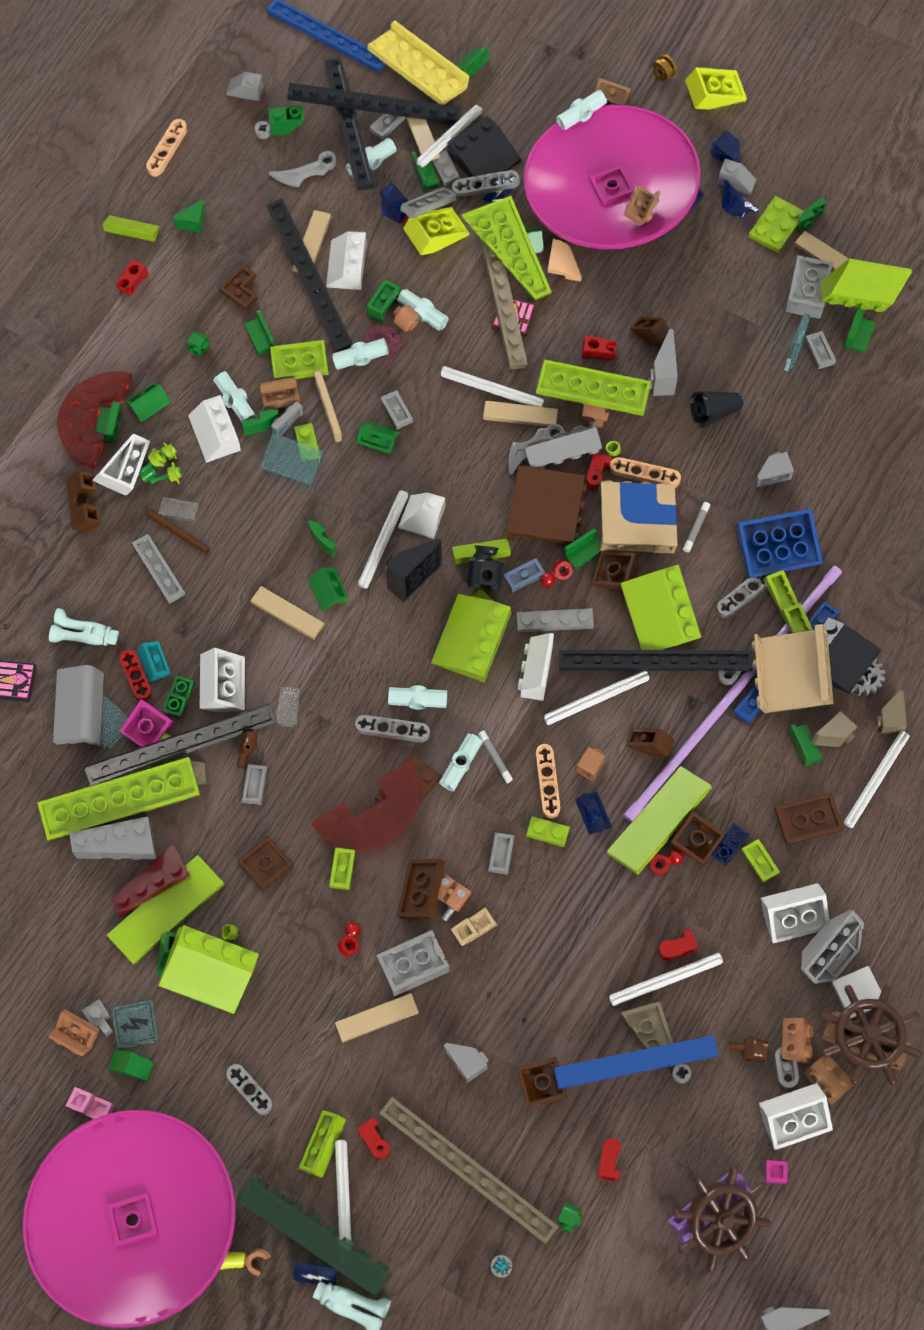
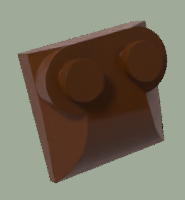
M601 551L592 585L617 589L623 593L620 583L636 578L639 567L637 554Z
M692 811L670 844L674 849L680 850L703 866L725 836V833Z
M557 1056L517 1067L528 1108L551 1102H559L562 1099L568 1098L566 1088L558 1089L553 1070L555 1067H560Z

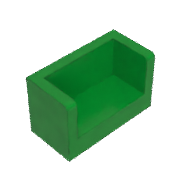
M384 280L366 306L367 318L383 325L384 314L394 299L397 300L399 297L400 287Z

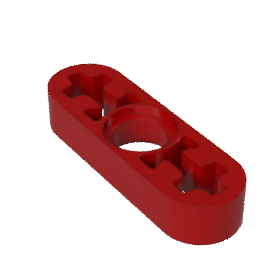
M125 650L121 653L119 659L135 698L138 701L141 699L148 701L152 696V691L137 655L132 650ZM128 656L132 658L131 661L133 663V667L131 668L128 662L126 661V657ZM133 672L141 673V677L138 680L130 678ZM140 684L142 685L145 691V695L143 696L140 693L138 685Z

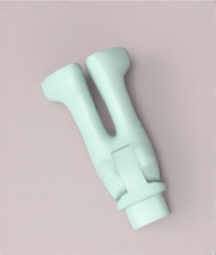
M57 608L54 615V625L51 626L49 632V641L56 643L67 640L91 645H103V643L104 646L108 644L116 645L119 631L111 630V627L108 626L107 628V626L96 622L70 619L63 609ZM65 629L81 630L83 632H73Z
M321 1281L313 1295V1298L321 1301L320 1304H325L333 1312L362 1324L366 1330H380L382 1320L356 1310L352 1305H358L384 1318L391 1304V1300L387 1298L372 1300L345 1287L336 1286L332 1283L327 1285Z

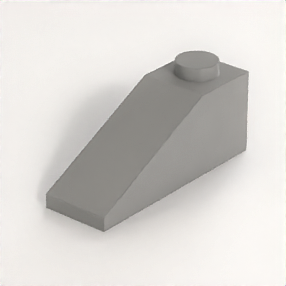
M772 1306L762 1311L763 1316L758 1319L763 1330H798L829 1315L830 1312L826 1309L778 1308L775 1310Z

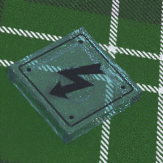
M152 1000L112 1008L118 1049L159 1041Z

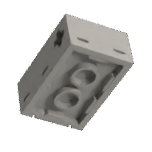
M797 256L785 312L821 319L825 302L821 301L820 281L831 273L833 262Z
M432 930L377 955V961L394 997L449 972L444 949L440 947Z

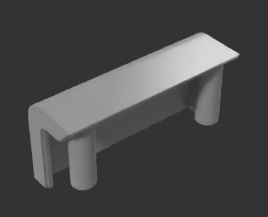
M82 665L57 670L53 743L59 745L87 742L91 745L100 746L104 673L90 665Z

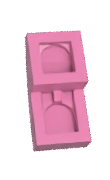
M75 1087L66 1107L89 1118L96 1119L111 1114L115 1105Z

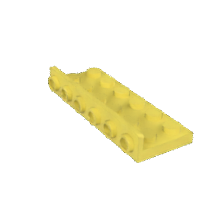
M395 20L392 22L389 31L368 44V51L438 104L445 105L467 89L469 75Z

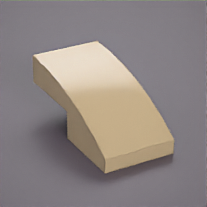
M485 907L471 918H466L451 930L461 946H464L497 926V923Z

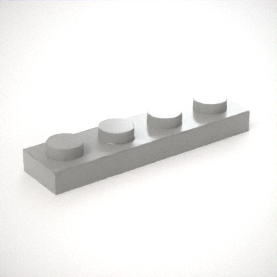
M442 187L403 203L400 211L406 213L408 217L416 218L456 201L457 194Z
M149 534L132 542L134 549L167 602L170 604L185 596L184 590Z
M592 608L517 612L518 633L594 628Z

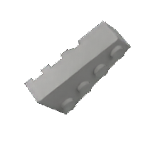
M589 422L590 426L586 428L581 425L574 427L571 433H557L553 435V439L545 437L525 444L530 467L543 469L546 467V464L553 463V465L563 463L564 459L567 458L574 460L582 457L581 454L589 453L590 455L598 453L599 449H602V444L596 422Z
M148 817L69 833L72 852L79 859H157L152 825Z

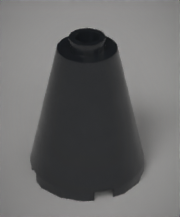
M697 391L691 396V398H694V402L690 404L695 423H699V427L702 428L740 411L744 401L742 396L735 392Z

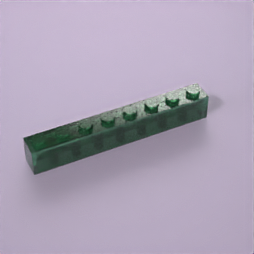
M258 1177L257 1180L249 1179L236 1199L372 1295L379 1297L393 1275L388 1271L389 1266L381 1261L376 1263L371 1260L372 1255L364 1249L360 1251L353 1247L355 1243L345 1236L343 1239L336 1236L337 1231L329 1225L323 1227L318 1223L320 1219L311 1213L308 1216L301 1211L303 1207L296 1202L288 1203L284 1200L286 1196L276 1189L274 1192L268 1189L269 1184Z

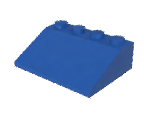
M812 509L739 522L734 525L737 542L749 578L774 574L781 570L789 571L823 564Z

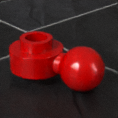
M565 560L557 561L553 566L552 573L545 572L541 576V584L545 587H551L554 585L556 578L561 580L568 579L573 572L572 565ZM563 566V570L559 572L560 567Z
M674 849L670 851L668 857L661 854L655 855L649 863V869L654 875L662 876L667 873L670 864H681L684 860V854L680 850ZM659 863L663 867L661 869H658L655 865Z
M350 922L346 925V936L340 939L337 945L339 952L345 957H351L359 950V943L356 937L359 936L361 928L356 922Z

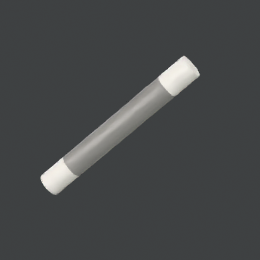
M704 502L683 547L685 552H690L709 510L710 504L708 502Z
M481 731L478 736L483 741L484 746L506 783L511 782L513 778L486 732Z

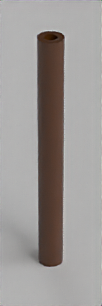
M149 509L146 515L203 553L207 554L210 548L153 510Z

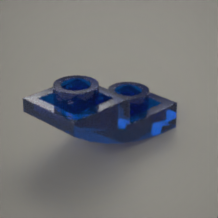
M733 823L711 856L727 866L750 834Z

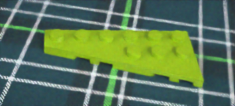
M512 196L462 214V218L534 300L552 293Z

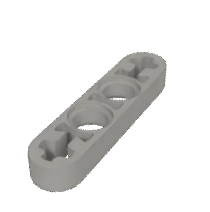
M514 170L456 180L452 185V189L458 197L516 188L520 184V177ZM493 179H499V183L496 186L490 185ZM476 182H482V186L479 189L473 188ZM462 185V186H463L462 191H459L458 189H459L460 186Z
M763 576L748 578L720 600L716 609L718 616L724 619L731 617L765 590L767 586L764 579L762 582L760 581ZM755 583L758 589L750 590L748 584ZM741 594L744 596V600L738 602L734 599V596ZM730 602L732 603V605L729 606L728 611H722V606L726 608L730 604Z
M361 715L355 721L357 732L363 735L419 743L427 741L430 737V729L424 723ZM363 721L367 722L365 728H361L360 725ZM386 723L389 728L387 731L381 732L377 728L378 725ZM399 726H405L408 729L402 735L397 733L396 730ZM411 727H413V736H410ZM420 729H423L424 733H426L422 737L417 733L420 732Z

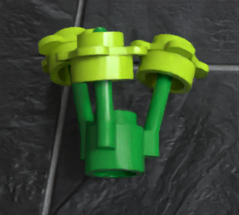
M164 442V447L160 450L153 448V452L148 456L150 462L139 471L142 480L145 483L150 481L153 484L159 480L170 478L171 482L177 481L180 484L179 478L182 477V470L179 466L176 467L174 462L171 463L172 467L167 468L168 474L155 476L158 472L154 466L163 467L166 457L169 461L173 458L177 459L175 446L171 444L167 446Z

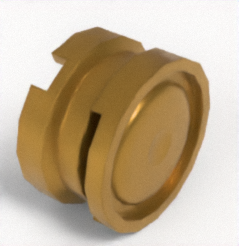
M662 54L651 63V67L654 68L652 70L654 75L662 82H667L677 74V66L669 55Z

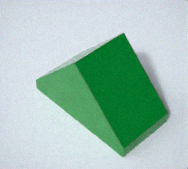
M200 200L174 215L175 228L201 232L206 214L204 201Z
M115 1050L108 1070L148 1082L154 1062L132 1052Z

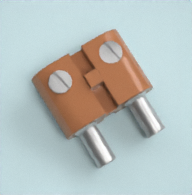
M445 873L442 876L438 900L448 906V909L441 917L447 922L454 911L459 912L472 892Z

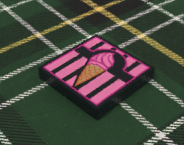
M0 660V699L30 702L37 668L36 664Z

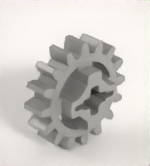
M876 658L852 689V693L856 690L858 691V696L862 692L868 696L870 691L875 694L877 689H881V683L885 681V677H883L885 670H880L882 663L876 664ZM876 679V681L872 685H870V682Z

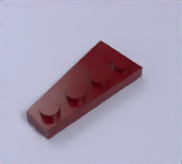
M174 844L170 846L111 898L120 916L191 876Z

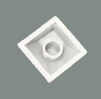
M428 492L410 495L398 529L434 539L445 510V498Z

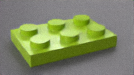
M775 196L750 231L748 237L779 253L795 231L798 220L804 210Z
M324 340L270 347L274 381L292 377L296 379L314 377V372L320 370L322 376L329 375Z

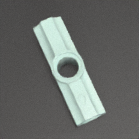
M597 90L583 100L581 98L576 99L568 110L556 117L559 127L562 130H566L579 121H587L595 110L607 103L604 93L601 90Z
M387 138L373 148L371 146L365 148L370 169H377L384 159L397 151L391 139ZM348 163L346 165V169L349 172V175L353 178L350 163Z
M407 289L402 290L399 294L397 303L402 306L409 305L419 314L418 320L420 322L425 321L438 331L444 329L448 322V317L435 309L431 301L426 298L421 299Z
M382 338L369 343L357 342L350 349L334 353L332 357L336 369L339 370L351 365H366L371 359L389 354L386 340Z
M226 371L221 372L213 379L223 394L224 405L232 408L241 422L256 417L246 402V392L236 387Z
M411 686L410 688L390 687L388 704L409 706L416 710L425 709L426 707L446 708L447 690H432L424 686Z
M468 733L459 750L453 755L450 765L439 782L445 789L455 791L462 777L469 770L472 760L483 743L479 737ZM460 759L466 761L464 765H458L456 762Z

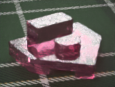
M379 323L377 326L370 324L363 336V342L369 343L384 338L389 350L387 355H395L403 341V337L395 334L394 329ZM377 357V358L371 359V362H372V361H376V360H378V358H381V357Z

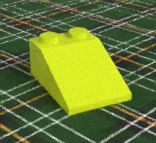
M696 67L685 80L695 109L710 110L747 100L737 71Z
M452 207L432 210L416 218L409 217L403 228L420 255L435 253L470 234Z

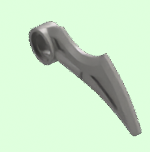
M324 151L319 155L318 161L292 170L270 171L269 176L283 184L299 188L300 184L307 177L314 175L324 176L328 170L334 169L336 157L331 151ZM325 158L332 159L329 164L323 163V160Z
M552 424L547 428H539L534 437L526 442H513L509 453L510 476H513L518 466L528 458L525 444L545 437L553 439L550 433L552 431L564 432L563 427L558 424Z

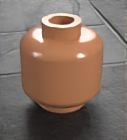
M405 305L402 308L398 306L393 312L395 316L393 323L404 332L413 331L420 322L418 320L419 314L409 305Z

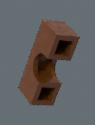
M79 470L67 479L72 530L89 533L101 524L99 507L89 505L91 495L97 491L96 482L92 481L95 478V474Z

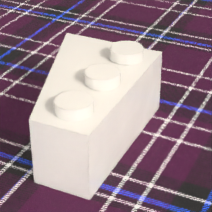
M132 434L92 481L126 496L134 488L150 441Z

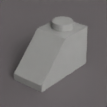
M243 72L230 79L226 95L260 101L264 88L262 75Z
M725 159L717 185L751 195L756 178L743 164Z
M776 452L768 457L757 476L756 488L792 479L794 470L787 452Z
M450 1043L444 1045L445 1052L467 1083L487 1070L486 1063L488 1059L482 1051L478 1052L476 1048Z

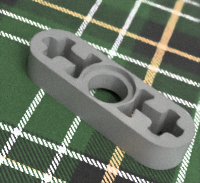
M231 1065L226 1072L230 1083L258 1114L266 1115L270 1113L273 1108L270 1097L241 1065ZM233 1070L241 1071L239 1074L245 1080L242 1084L236 1077L231 1078ZM248 1084L255 1086V1092L252 1095L244 1093V1087ZM259 1092L262 1093L261 1095H259V1098L263 1102H265L266 1100L268 1101L266 1104L267 1109H258L260 1105L255 1098L258 1096Z

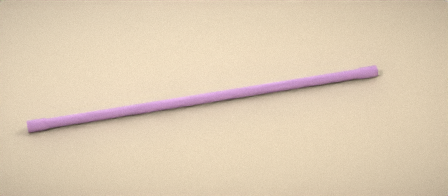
M833 566L827 572L823 580L803 602L802 607L805 614L841 575L842 571L837 566ZM787 624L782 627L776 636L791 633ZM754 662L752 663V671L744 672L637 801L623 814L627 821L633 822L654 794L755 676L757 671H755Z

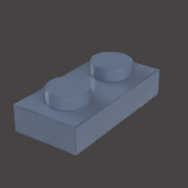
M537 558L505 573L503 578L513 593L539 580L545 571Z

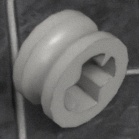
M260 121L255 125V133L258 138L266 139L270 136L269 123Z
M686 1064L676 1065L672 1071L674 1081L679 1084L686 1083L691 1077L690 1067ZM679 1069L687 1072L684 1079H681L680 1076L677 1077L676 1073L679 1072Z

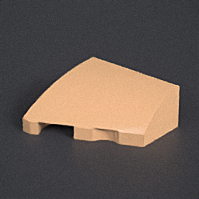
M553 239L548 273L565 275V279L581 281L582 276L571 247L560 240Z

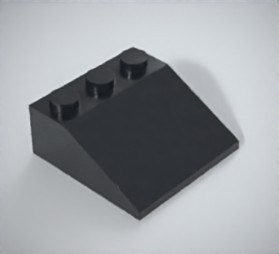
M488 115L448 143L449 157L469 177L508 171L521 161V158L500 127ZM476 182L479 187L482 186V182Z
M438 538L400 551L386 561L387 588L400 600L405 602L442 565V541Z
M828 618L823 625L827 629L832 686L849 694L881 652V649L846 624Z

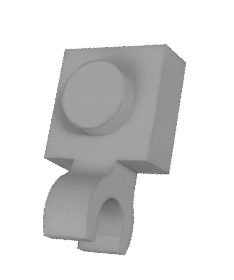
M99 999L82 1010L89 1023L96 1027L99 1026L106 1037L113 1033L106 1022L111 1016Z

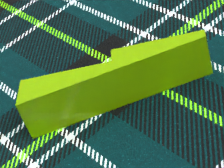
M784 570L766 576L764 582L791 633L813 630L801 602L798 603Z

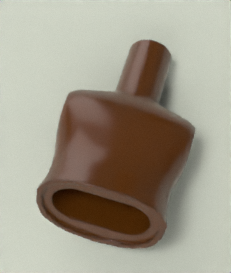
M247 731L243 734L238 750L240 755L237 763L238 768L244 769L247 756L257 749L258 735L253 732Z
M746 1037L743 1044L729 1042V1050L742 1052L743 1059L746 1061L757 1060L765 1062L768 1041L755 1037Z

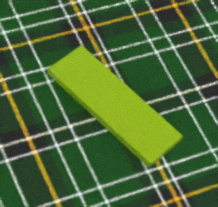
M544 359L536 394L644 416L651 381Z
M680 766L608 849L607 854L639 875L709 793L712 786Z
M198 855L186 865L191 875L190 877L140 905L107 934V937L133 965L160 942L163 933L172 932L225 885Z

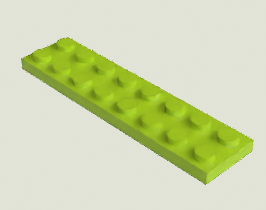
M187 757L37 802L47 840L51 841L67 836L71 832L94 828L200 796V791L191 759Z

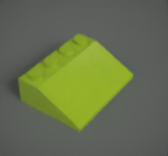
M848 259L820 281L821 301L828 302L831 305L841 304L845 307H859L863 310L872 309L876 312H883L895 302L911 275L912 269Z
M679 564L620 583L641 650H665L702 638Z
M458 594L431 664L485 683L510 619L511 607L491 600Z
M183 925L178 928L158 986L234 1014L253 973L259 954Z

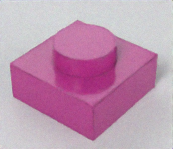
M766 1160L765 1183L787 1184V1161Z

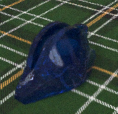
M726 179L724 180L725 192L722 197V206L726 213L743 219L749 212L757 213L759 211L742 197Z

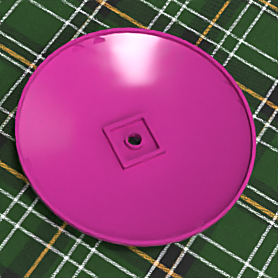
M626 105L602 106L595 110L587 121H579L566 130H562L559 124L555 123L543 133L533 146L527 158L524 171L526 198L539 221L551 232L566 241L596 249L634 247L652 241L667 233L689 212L700 186V162L688 136L667 118L647 109ZM609 184L617 185L614 188L608 187ZM638 185L652 194L656 191L661 192L658 198L660 201L652 211L654 213L653 217L649 222H645L641 226L623 215Z
M145 1110L120 1111L98 1117L81 1125L62 1139L47 1155L33 1178L23 1215V1238L28 1262L36 1279L49 1297L64 1310L86 1322L111 1328L141 1327L159 1322L180 1312L196 1300L220 1271L231 1246L235 1229L236 1207L233 1185L226 1166L215 1148L203 1135L185 1122L166 1114ZM131 1215L138 1216V1222L134 1226H129L127 1223Z

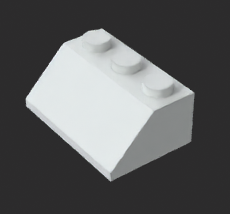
M348 231L331 240L327 288L362 290L367 245L365 232Z
M221 395L202 401L188 415L206 463L241 451L239 440Z
M553 633L531 637L530 643L525 645L524 655H527V660L522 662L521 667L524 677L519 679L518 690H521V697L544 700L553 649Z
M213 648L200 654L201 709L212 712L245 711L244 656L218 648Z
M818 883L761 898L763 916L772 943L816 933L829 921L826 894Z
M817 1083L759 1103L762 1120L774 1150L833 1130L827 1098Z

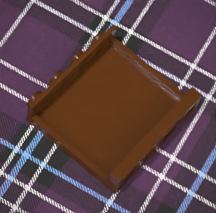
M519 465L507 528V539L514 541V537L519 536L571 544L577 540L579 532H576V528L581 526L582 520L579 510H583L585 499L581 498L582 493L586 494L587 483L584 482L585 475Z

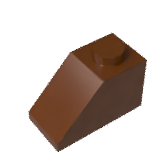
M640 317L630 327L633 333L651 346H662L670 329L665 320L658 317Z
M632 728L626 746L653 757H668L675 740L661 729Z

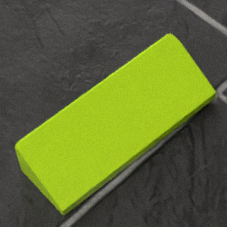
M111 215L103 222V228L106 232L155 242L160 228L157 225Z
M508 539L452 547L455 565L468 563V560L476 553L475 545L499 548L496 555H490L491 559L511 556Z
M322 1111L298 1169L319 1178L324 1176L335 1149V1142L340 1137L346 1119L338 1114Z

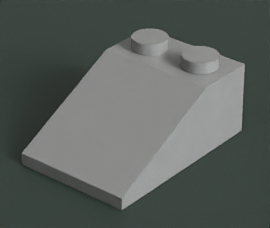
M669 329L654 361L653 369H650L649 381H651L650 389H652L653 396L675 395L678 375L673 329Z

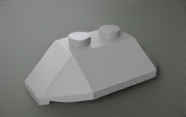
M850 909L827 921L802 951L801 970L812 983L818 984L836 980L859 952L864 922L853 910Z

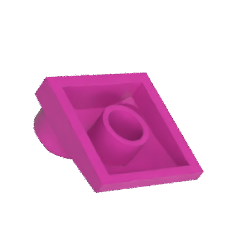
M141 699L119 732L142 747L159 741L165 733L171 730L174 721Z

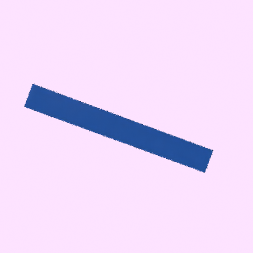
M274 0L267 8V13L377 73L386 65L368 51L367 46L281 0Z
M824 601L809 619L812 629L815 630V625L824 624L828 618L835 620L840 612ZM756 685L733 712L748 725L761 710L757 706L756 698L759 696V690L756 688Z
M714 1035L555 1067L553 1070L558 1089L714 1058L718 1057L719 1054Z

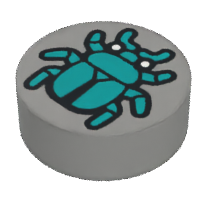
M499 1255L492 1260L491 1271L496 1277L504 1278L511 1273L512 1263L508 1257Z

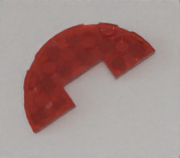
M117 371L92 376L73 388L64 399L57 420L59 437L66 451L81 464L91 468L95 467L107 437L106 434L92 431L91 429L102 403L112 405V402H120L121 405L132 379L131 373Z
M409 760L377 781L387 798L365 813L354 818L347 805L342 803L312 822L311 825L326 841L343 849L371 851L392 843L410 826L419 806L420 783L412 761Z

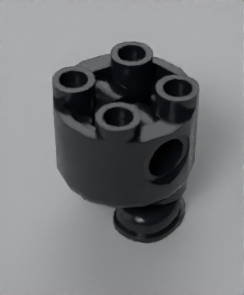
M475 545L476 553L473 554V557L467 563L465 579L467 586L481 588V585H486V589L500 590V587L503 585L505 564L500 560L490 558V555L497 554L499 548ZM484 570L488 573V577L486 580L482 578V572Z

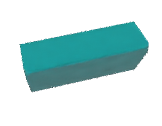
M159 641L142 643L137 652L148 681L153 682L170 676L171 672Z

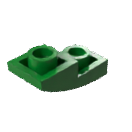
M824 198L811 204L802 213L796 227L797 231L810 228L815 217H819L824 213L827 204Z
M278 409L262 411L258 419L249 418L243 420L244 435H252L270 428L273 421L279 417Z
M309 520V531L315 542L327 554L334 557L337 553L335 541L330 537H326L325 527L321 523Z
M175 676L171 692L167 695L163 712L181 717L191 696L195 681Z

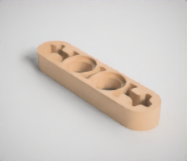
M176 119L170 124L146 164L149 175L159 176L164 171L187 133V126L184 120ZM170 138L175 139V142L172 144H168L166 141ZM160 152H167L165 157L158 156Z
M621 457L614 458L610 463V472L618 477L649 482L651 484L668 483L675 485V488L680 484L681 475L674 469ZM617 464L621 465L619 469H616ZM638 467L641 469V473L633 474L631 469ZM656 471L659 473V477L656 479L651 478L649 473ZM671 476L675 477L673 482L670 481Z
M542 744L536 749L542 812L546 818L554 819L560 813L554 752L550 745ZM542 750H546V753H550L547 754V762L545 763L543 755L541 754ZM543 768H550L553 773L545 777L541 771ZM546 786H551L555 792L552 795H546L543 790ZM549 800H552V806L556 808L554 813L546 810L549 808Z

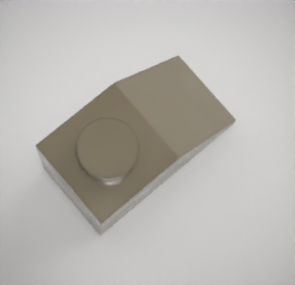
M903 690L898 691L882 708L880 714L876 716V726L880 728V734H899L900 731L906 730L907 722Z
M840 711L815 734L810 743L819 746L840 747L845 742L848 744L856 736L854 732L858 726Z

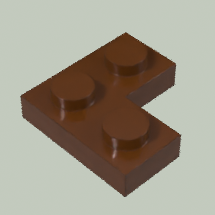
M241 264L219 287V292L247 311L258 299L255 293L246 288L256 278V274Z

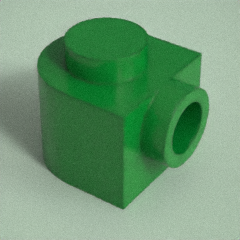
M193 331L187 341L189 352L196 356H202L204 351L209 349L211 343L209 336L197 331Z
M565 1202L556 1224L560 1225L559 1228L561 1230L571 1233L574 1225L578 1227L583 1217L580 1214L581 1209Z

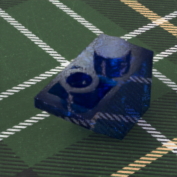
M726 130L712 143L711 154L715 159H719L723 163L725 159L740 163L739 140Z
M390 182L387 187L382 189L380 194L382 215L401 224L403 218L407 215L400 211L401 205L408 202V200Z

